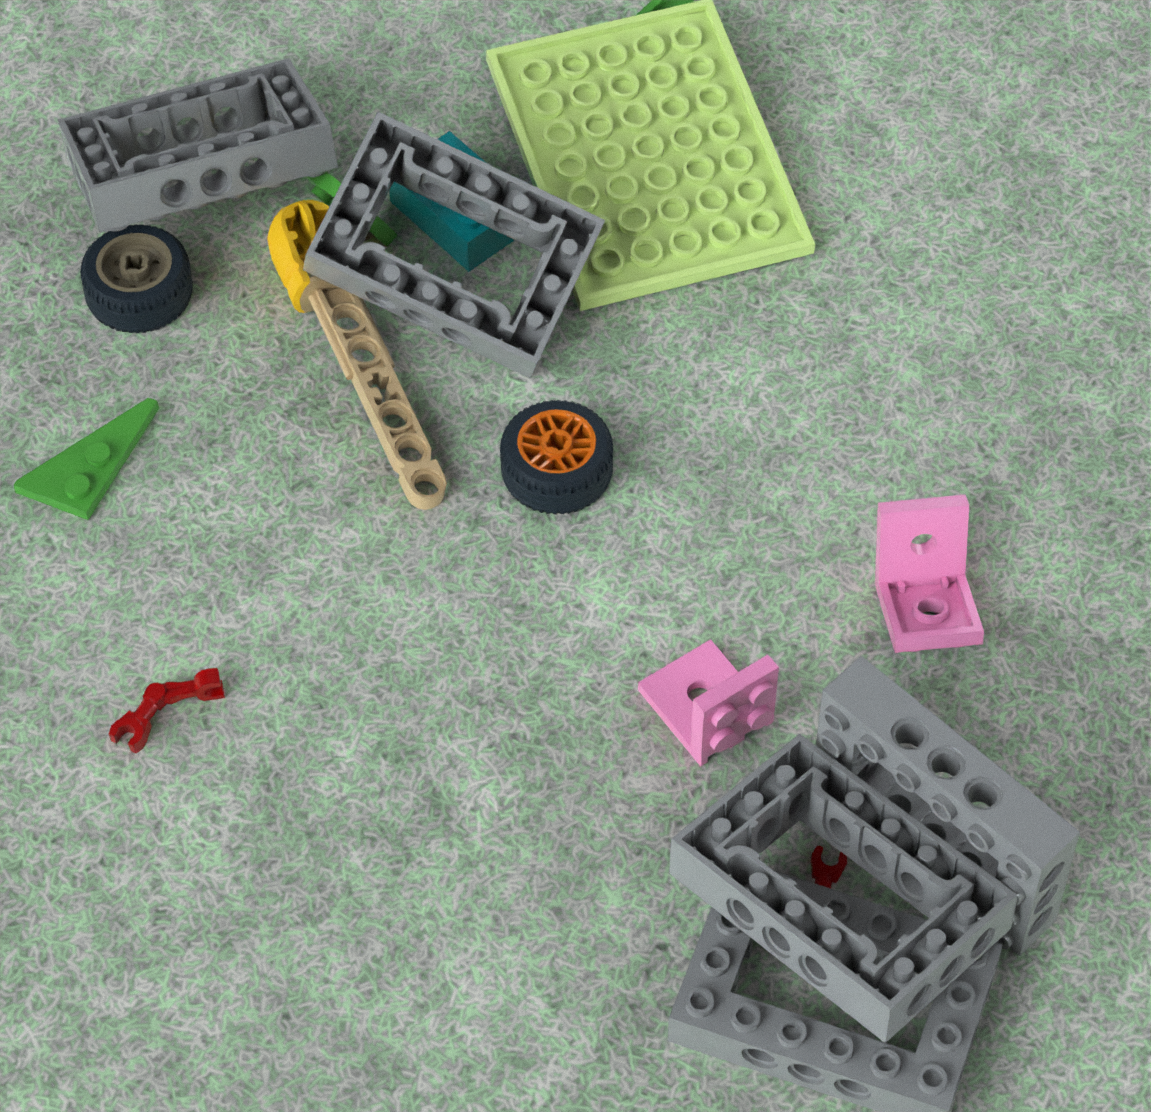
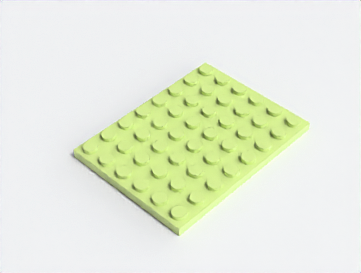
M700 0L486 50L487 64L533 186L605 220L572 290L580 311L814 254L815 242L713 0Z

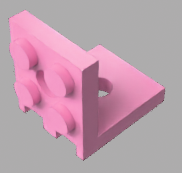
M966 494L878 503L875 586L895 653L951 647L959 648L983 644L984 629L965 575L969 502ZM918 535H932L925 543H912V540ZM924 612H934L935 615H926V614H923V613H924Z
M710 639L639 681L638 691L697 763L702 766L708 762V757L712 754L732 748L745 740V734L774 722L779 667L769 655H766L738 672ZM704 688L708 690L694 698L693 701L688 697L689 692L693 689Z

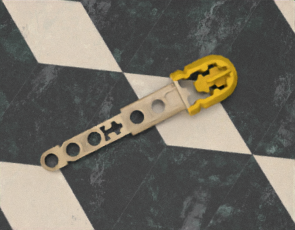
M302 200L292 203L277 213L269 228L267 240L273 264L284 287L288 289V295L294 308L299 313L315 311L346 379H351L393 470L399 474L398 481L406 498L411 505L418 509H432L438 506L444 498L447 485L446 478L437 459L431 460L432 448L394 372L395 364L364 299L316 276L309 277L307 272L303 270L305 255L329 206L316 200ZM348 317L354 319L359 326L355 329L347 330L340 327L337 321ZM356 350H367L373 354L374 359L369 362L358 361L353 357L352 353ZM377 384L380 389H386L385 402L382 403V395L379 389L372 387V385ZM387 415H398L404 419L406 424L398 428L390 427L383 421V418ZM404 448H413L419 451L422 457L416 461H408L400 456L399 451ZM422 481L431 482L438 491L432 495H424L417 491L415 485Z

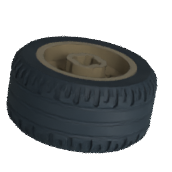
M134 224L120 231H108V233L98 237L89 246L82 260L80 273L87 306L96 319L111 329L115 328L116 331L146 333V331L158 330L160 327H165L166 324L172 323V320H176L177 316L184 312L191 299L193 281L188 254L182 243L174 235L164 231V229L152 227L151 225Z

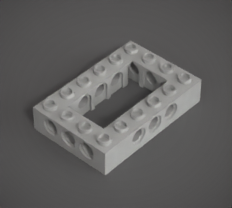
M290 58L58 119L68 163L99 232L120 231L133 223L144 220H161L173 212L184 209H201L210 202L225 198H241L250 191L265 187H281L290 180L305 176L318 177L326 173L327 170L338 168L330 123ZM230 107L225 114L216 116V113L221 108ZM191 117V120L186 125L177 126L181 119ZM153 128L148 135L138 136L143 129ZM258 158L254 164L244 166L248 160ZM218 169L214 175L204 177L208 171ZM171 180H179L178 183L172 187H164Z
M377 112L305 255L303 270L531 378L605 220L383 113ZM393 182L543 253L511 323H509V310L501 302L492 299L491 302L462 289V284L455 280L452 284L423 270L424 266L417 262L415 265L399 259L385 252V247L373 242L363 243Z
M860 656L822 690L816 746L1018 894L1011 929L997 942L1003 944L1002 949L1010 948L1021 956L1057 920L1080 831L864 657ZM902 743H909V744H912V745H914V746H916V747H915V748H905V747L901 746L900 744H902ZM944 772L950 774L952 777L944 778L938 776L936 773ZM972 802H983L989 807H977Z
M798 734L671 838L669 874L884 1043L891 1039L1001 939L1012 926L1018 894L801 734ZM799 820L929 918L909 937L904 934L899 938L897 947L877 965H875L877 956L876 946L864 934L858 936L833 916V910L827 906L824 908L819 906L796 888L797 883L790 877L785 880L760 860V853Z
M775 871L785 880L789 877L797 883L796 888L822 908L827 906L833 910V916L858 936L862 934L867 936L877 949L875 965L897 947L899 938L904 934L909 937L927 921V919ZM711 907L669 1016L668 1041L878 1112H951L998 967L1003 944L996 942L933 999L915 1053L736 994L739 972L744 958H750L753 939Z

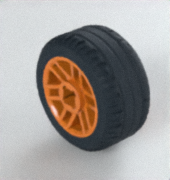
M567 400L543 401L542 403L538 402L536 405L532 404L529 408L526 407L523 411L518 412L509 421L503 432L500 443L502 478L511 495L517 501H520L522 505H526L527 508H532L534 511L538 510L540 513L546 512V514L553 513L557 515V513L564 514L567 512L569 514L571 511L577 512L579 509L582 510L585 506L588 507L596 499H599L610 483L613 473V440L610 431L597 413H594L593 410L588 409L586 406L582 407L579 403L575 404L572 401L567 402Z

